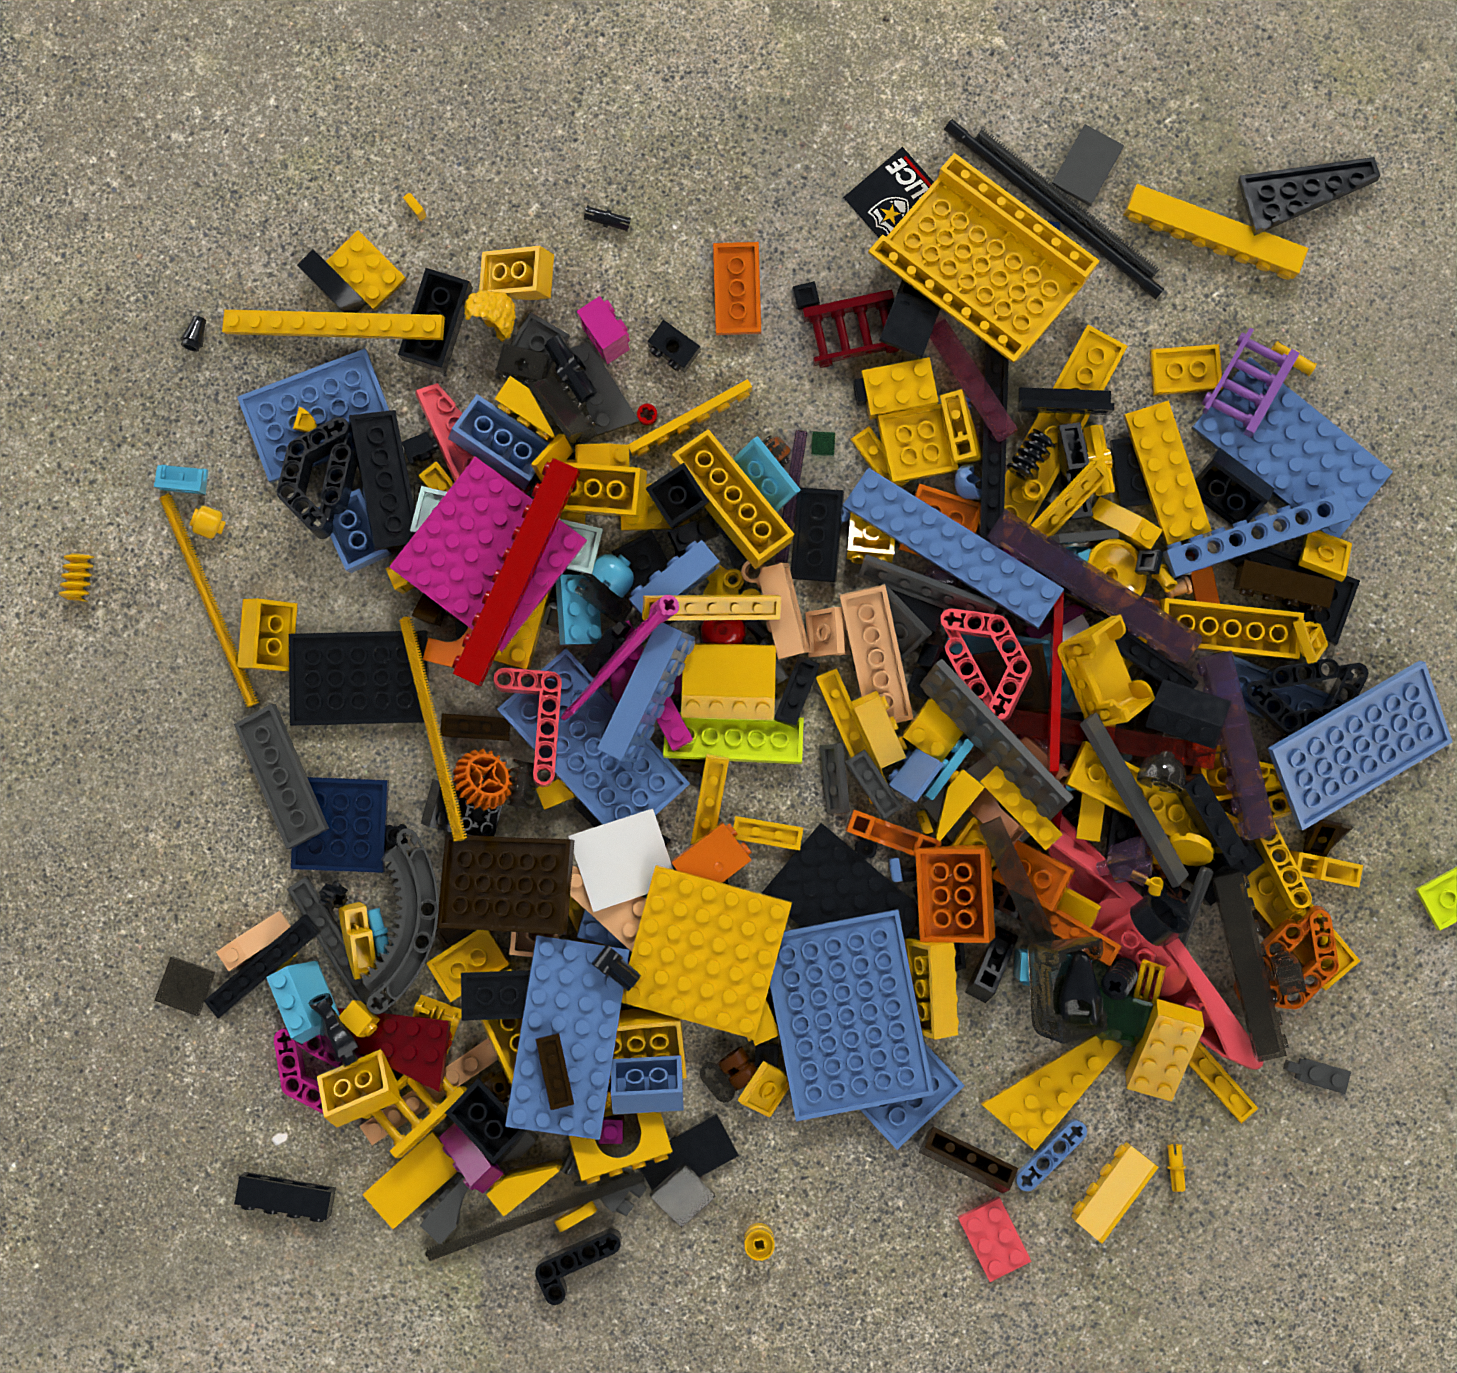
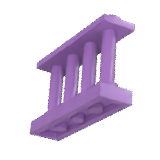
M1249 328L1246 334L1241 333L1235 344L1239 346L1213 393L1208 392L1202 402V405L1205 406L1202 413L1207 414L1210 407L1221 411L1244 423L1243 426L1246 427V430L1243 434L1252 438L1300 354L1291 349L1288 355L1284 353L1281 355L1250 339L1254 331L1252 328ZM1244 347L1278 363L1277 366L1280 367L1277 375L1273 373L1270 375L1238 359ZM1235 367L1266 383L1265 386L1269 387L1265 395L1262 393L1258 395L1227 379L1232 368ZM1224 387L1255 403L1254 406L1258 407L1255 414L1249 413L1247 415L1216 399L1220 389Z

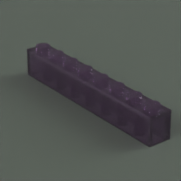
M1232 651L1198 658L1197 670L1205 683L1203 692L1232 701L1218 745H1220L1222 752L1220 754V762L1222 767L1226 768L1228 776L1225 777V783L1233 796L1231 807L1234 814L1237 813L1239 821L1236 824L1240 837H1243V840L1248 841L1275 835L1277 832Z

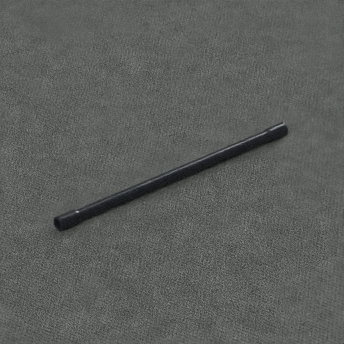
M951 119L948 122L944 131L983 159L1135 281L1151 297L1156 300L1164 290L1162 286L1149 276L1143 274L971 136L955 120Z

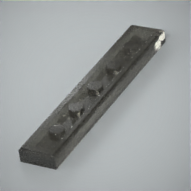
M1001 816L979 825L1036 952L1057 945L1058 940Z

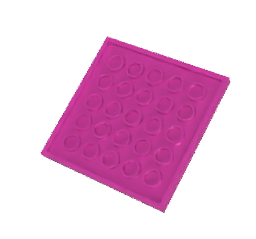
M475 456L389 567L473 630L472 621L477 612L481 613L485 605L482 604L483 597L487 590L491 592L494 585L492 578L497 569L501 570L504 561H502L503 554L507 547L511 549L514 542L512 535L517 526L521 527L524 518H522L523 511L527 504L531 506L533 499ZM560 519L499 648L501 652L507 647L587 543L584 537Z

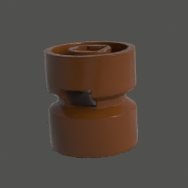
M742 1046L727 1054L717 1063L722 1072L730 1076L729 1082L735 1091L747 1086L757 1071L754 1063L748 1062L749 1056Z

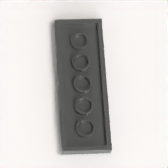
M270 704L235 723L234 726L286 849H292L328 830L327 822L277 705Z

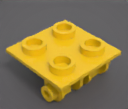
M420 994L419 1000L413 1009V1017L451 1021L448 1054L461 1020V1009Z

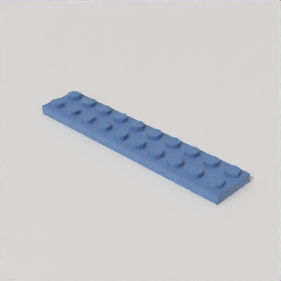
M870 468L866 470L843 504V507L1037 629H1039L1064 591V588Z

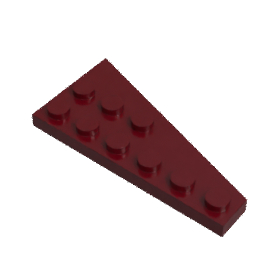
M337 1008L339 1014H341L345 1010L343 1008ZM387 1013L375 1014L380 1018V1021L376 1024L377 1029L368 1037H357L345 1026L358 1045L354 1050L368 1055L381 1049L392 1069L438 1092H442L451 1021Z

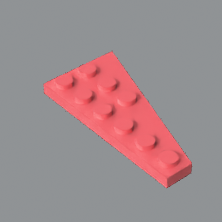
M436 383L416 390L415 394L454 482H456L474 456L448 439L452 427L463 413L455 406L456 403ZM508 480L510 483H512L526 495L532 494L533 489L530 487V485L527 487L526 490H523L522 488Z

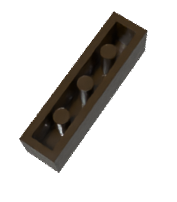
M1243 560L1238 564L1233 589L1239 590V594L1243 596L1253 597L1256 594L1262 596V600L1276 602V599L1285 601L1284 605L1290 607L1303 605L1307 606L1308 611L1321 613L1322 610L1330 608L1336 581Z
M934 1126L927 1131L919 1153L1002 1194L1011 1189L1019 1169Z

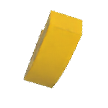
M1289 850L1303 877L1359 888L1363 865Z
M356 902L338 908L345 949L355 980L361 979L360 973L369 974L368 966L376 967L374 963L376 958L373 933L368 924L367 908L363 903Z

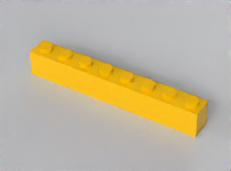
M1136 184L1132 190L1123 214L1133 223L1142 222L1149 225V228L1152 230L1166 231L1171 233L1170 235L1176 239H1187L1192 241V244L1197 247L1211 248L1218 255L1224 256L1227 254L1235 257L1234 259L1237 262L1256 265L1257 269L1265 272L1272 271L1277 273L1278 277L1286 280L1294 279L1300 273L1309 249L1265 231L1254 236L1252 227L1140 184Z

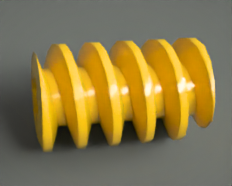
M77 553L64 555V559L70 563L64 564L62 568L69 572L61 574V577L66 579L67 582L60 583V586L66 589V591L59 592V596L67 600L88 602L82 596L89 595L90 592L83 589V587L91 585L85 578L92 576L86 569L93 567L87 560L95 558L94 556Z

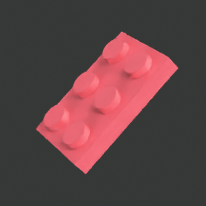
M999 1196L958 1216L989 1282L1032 1262Z

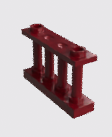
M890 289L803 308L804 323L810 322L813 325L819 356L813 358V366L819 365L820 368L832 366L833 362L883 351H886L887 354L898 352L900 349L885 343H872L866 316L867 309L876 307L880 312L884 328L889 314L888 307L894 300L893 290ZM851 312L857 314L864 345L863 347L850 349L843 318L846 313ZM828 317L835 319L841 346L840 352L828 354L821 324L823 318Z

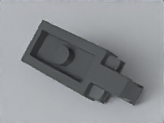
M1299 1058L1298 1063L1285 1060L1283 1067L1287 1071L1294 1072V1078L1301 1082L1346 1094L1351 1076V1071L1307 1058Z

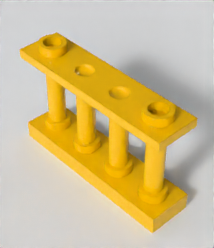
M403 1075L397 1081L399 1092L409 1084L429 1108L428 1112L430 1113L425 1119H419L400 1097L401 1101L394 1105L412 1125L410 1127L412 1130L406 1136L399 1133L381 1110L362 1118L370 1119L374 1116L394 1141V1147L390 1150L391 1154L395 1158H402L448 1116L445 1112L467 1090L466 1087H454L444 1076L442 1088L446 1092L445 1096L447 1098L440 1104L434 1101L418 1081Z

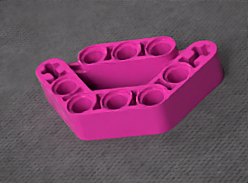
M284 1027L277 1031L274 1036L282 1091L285 1095L323 1114L321 1097L319 1100H314L310 1096L311 1089L319 1092L318 1081L306 1075L302 1049L336 1068L342 1066V1062H336L331 1054L324 1051L320 1034L315 1037L319 1038L321 1045L319 1048H315L311 1044V1039L302 1044L293 1039L290 1041L283 1040L285 1034L290 1036L287 1028ZM287 1047L288 1049L293 1047V1049H290L286 1052L284 1051V1049H286ZM354 1050L358 1059L366 1056ZM287 1055L295 1059L294 1067L286 1063ZM290 1079L298 1081V1090L290 1086Z

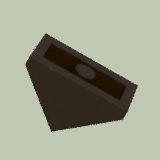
M1324 819L1316 822L1307 828L1303 853L1327 857L1329 851L1354 827Z

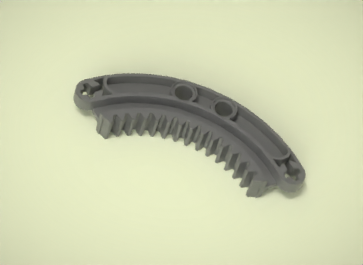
M404 828L397 833V845L386 851L381 858L383 862L389 861L385 868L393 870L389 877L396 878L391 884L399 888L393 894L400 897L394 901L400 908L394 910L399 915L398 918L393 919L398 926L391 927L395 936H388L392 943L384 944L387 953H379L382 960H374L375 968L367 967L368 975L360 973L362 983L370 992L366 1000V1006L374 1014H381L386 1011L412 985L428 958L437 929L439 902L435 873L424 845L417 834L408 828ZM402 834H412L413 837L410 841L414 846L418 844L420 847L411 849L407 843L402 844ZM405 849H411L409 854H407ZM428 902L431 903L433 907L432 912L428 915H423L421 912L422 905ZM424 935L427 938V943L419 948L416 946L415 940L418 936ZM384 989L391 998L390 1002L388 1003L386 998L381 1002V1008L378 1009L376 1006L372 1008V999L374 997L381 999L385 996L381 993Z

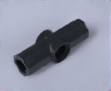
M559 334L550 338L544 346L556 364L555 369L559 377L569 385L579 403L592 399L597 391L585 373L586 368L581 359L576 354H573L562 335Z

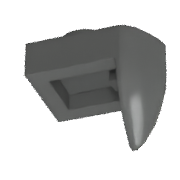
M553 600L546 604L547 608L541 627L559 633L557 600Z

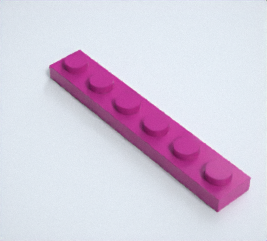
M629 620L626 622L631 626V629L628 631L624 638H627L628 635L634 631V628L632 627ZM642 643L625 660L631 674H633L644 651ZM667 697L663 704L665 706L664 711L656 721L672 751H675L692 742L693 738L671 697Z

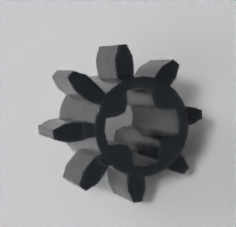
M336 881L332 885L325 883V886L319 891L321 898L319 904L331 912L334 908H341L348 901L345 894L348 890Z

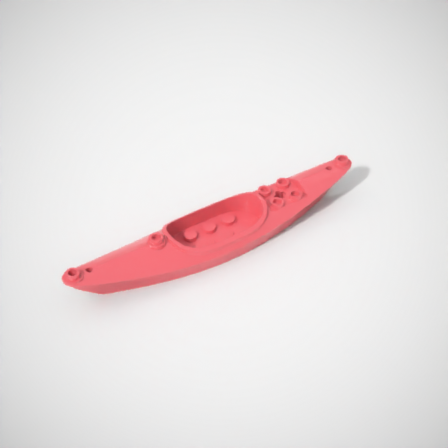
M1062 815L1060 831L1063 835L1048 848L1051 857L1075 869L1067 886L1068 888L1102 906L1091 928L1122 946L1114 960L1118 958L1133 960L1136 963L1138 975L1143 959L1165 966L1166 970L1159 999L1202 1011L1204 1030L1199 1041L1228 1060L1248 1069H1260L1263 1066L1264 1060L1257 1047L1180 939L1177 938L1166 946H1155L1140 934L1131 919L1130 908L1143 899V897L1125 879L1122 882H1116L1117 870L1088 840L1075 839L1077 829ZM1110 868L1111 873L1102 876V871ZM1147 967L1144 982L1141 990V993L1143 995L1150 967ZM1156 969L1149 994L1150 999H1153L1159 970Z

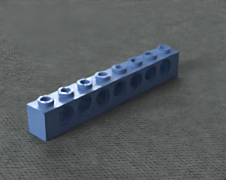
M1330 491L1320 495V500L1313 502L1312 498L1298 502L1299 507L1291 509L1290 505L1277 509L1278 514L1269 516L1267 512L1256 516V521L1248 524L1246 520L1234 523V528L1225 530L1222 527L1211 531V536L1204 538L1203 534L1189 538L1190 543L1184 545L1181 544V541L1168 545V550L1163 552L1165 564L1168 566L1171 576L1176 578L1345 522L1352 517L1343 492L1335 494L1334 491ZM1318 506L1325 510V517L1318 515ZM1296 514H1300L1303 517L1304 522L1302 525L1296 522ZM1274 521H1278L1282 525L1281 532L1274 529ZM1252 528H1256L1260 532L1259 539H1255L1251 535ZM1230 535L1238 539L1237 547L1230 544ZM1208 543L1215 544L1217 548L1215 554L1208 551ZM1186 550L1193 551L1195 554L1194 561H1189L1186 558Z

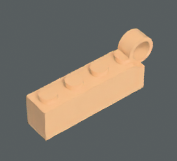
M749 561L745 562L741 572L746 581L757 583L763 595L781 596L780 620H767L766 622L768 631L773 635L774 642H772V645H776L778 659L809 653L810 649L789 563H779L768 567L763 563L759 566V576L753 579L749 575L751 564Z

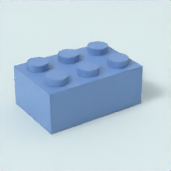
M361 489L352 491L347 509L341 514L334 515L332 523L333 532L330 535L345 570L350 573L356 572L393 554L391 549L374 551L363 491Z
M681 1055L613 1059L611 1066L613 1114L684 1111Z

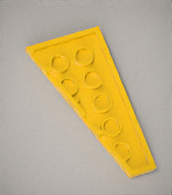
M1104 1028L1075 1048L1064 1052L1060 1057L1023 1077L1019 1082L1000 1091L999 1094L991 1099L985 1100L981 1105L1032 1149L1036 1150L1125 1044L1107 1028Z

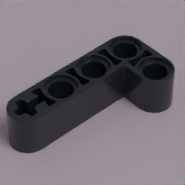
M609 1228L540 1259L535 1270V1276L546 1301L551 1305L562 1303L567 1293V1284L564 1276L618 1252L622 1241L621 1233L614 1228ZM608 1237H610L611 1240H615V1244L613 1246L611 1243H606ZM586 1246H591L595 1249L596 1253L589 1256L584 1253L583 1249ZM564 1256H571L574 1263L566 1265L563 1263L562 1258ZM548 1265L552 1268L553 1273L544 1274L541 1271V1267ZM558 1287L562 1294L554 1296L551 1294L550 1289Z

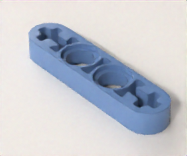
M1077 1119L1068 1121L1017 1172L1015 1181L1018 1187L1023 1191L1035 1189L1085 1139L1087 1135L1086 1126ZM1072 1126H1081L1079 1128V1131L1081 1132L1080 1135L1077 1136L1076 1134H1073L1069 1138L1073 1142L1069 1144L1067 1139L1064 1138L1062 1135L1065 1133L1067 1137H1069L1073 1132L1071 1130ZM1063 1141L1066 1147L1062 1153L1054 1152L1053 1145L1055 1142ZM1041 1157H1046L1049 1160V1166L1043 1170L1037 1168V1160ZM1032 1166L1040 1175L1036 1177L1033 1174L1030 1177L1031 1183L1029 1185L1027 1183L1022 1185L1023 1180L1021 1177L1023 1175L1028 1177L1032 1173L1029 1169Z

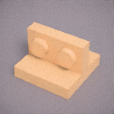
M842 607L805 612L807 641L810 649L808 658L851 655Z

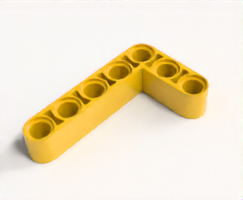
M1283 791L1252 804L1244 813V822L1287 908L1292 912H1301L1310 905L1312 896L1275 823V820L1292 814ZM1272 803H1279L1282 806V811L1275 810ZM1251 811L1259 812L1261 820L1254 819ZM1262 832H1268L1272 837V841H1266L1262 837ZM1272 853L1280 854L1282 862L1275 861ZM1283 874H1289L1293 879V883L1285 882ZM1294 895L1302 897L1303 905L1295 903Z

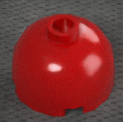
M703 620L700 628L703 643L743 644L746 636L742 620Z

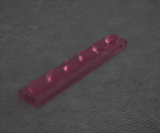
M946 319L935 324L930 340L997 442L999 443L1017 432L1016 425Z

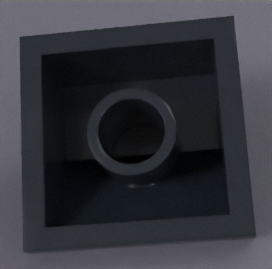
M682 463L646 487L650 497L672 529L691 518L709 503L708 498L685 463Z

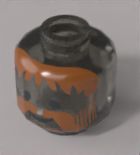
M770 435L762 441L783 468L791 461L788 458L791 454V448L781 437H772Z

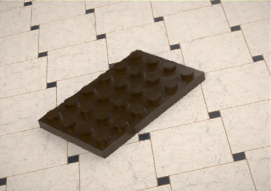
M445 835L437 928L567 935L575 840L467 836L463 841H454L453 835Z

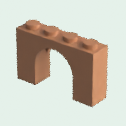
M1026 736L1020 739L1024 746L1047 769V752L1034 740ZM1059 763V772L1055 778L1064 786L1065 780L1070 773ZM986 788L981 791L967 808L1003 843L1014 846L1026 831Z

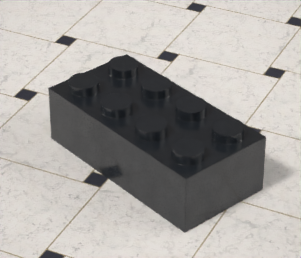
M425 268L411 314L443 315L445 317L443 340L403 339L398 352V356L402 361L446 374L465 315V301L473 290L470 281Z

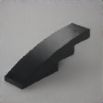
M1080 422L1058 426V451L1063 490L1090 463ZM1089 498L1068 519L1069 521L1093 516Z

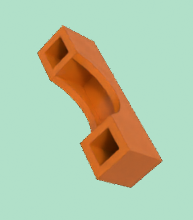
M852 809L845 829L849 833L916 856L915 849L940 847L942 841L854 809Z

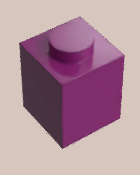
M624 1115L603 1117L599 1144H623Z

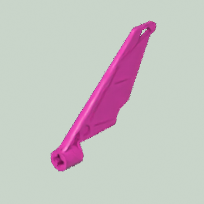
M664 595L651 605L648 619L625 639L626 641L600 669L580 696L563 712L560 717L562 720L565 721L571 717L659 624L665 622L678 612L679 602L674 596Z

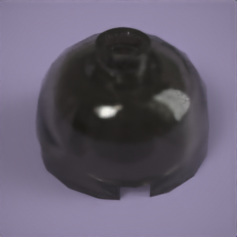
M1161 751L1160 754L1151 755L1141 763L1137 781L1151 789L1152 785L1160 787L1159 791L1181 793L1185 786L1186 770L1184 765L1174 758L1175 755L1173 753Z

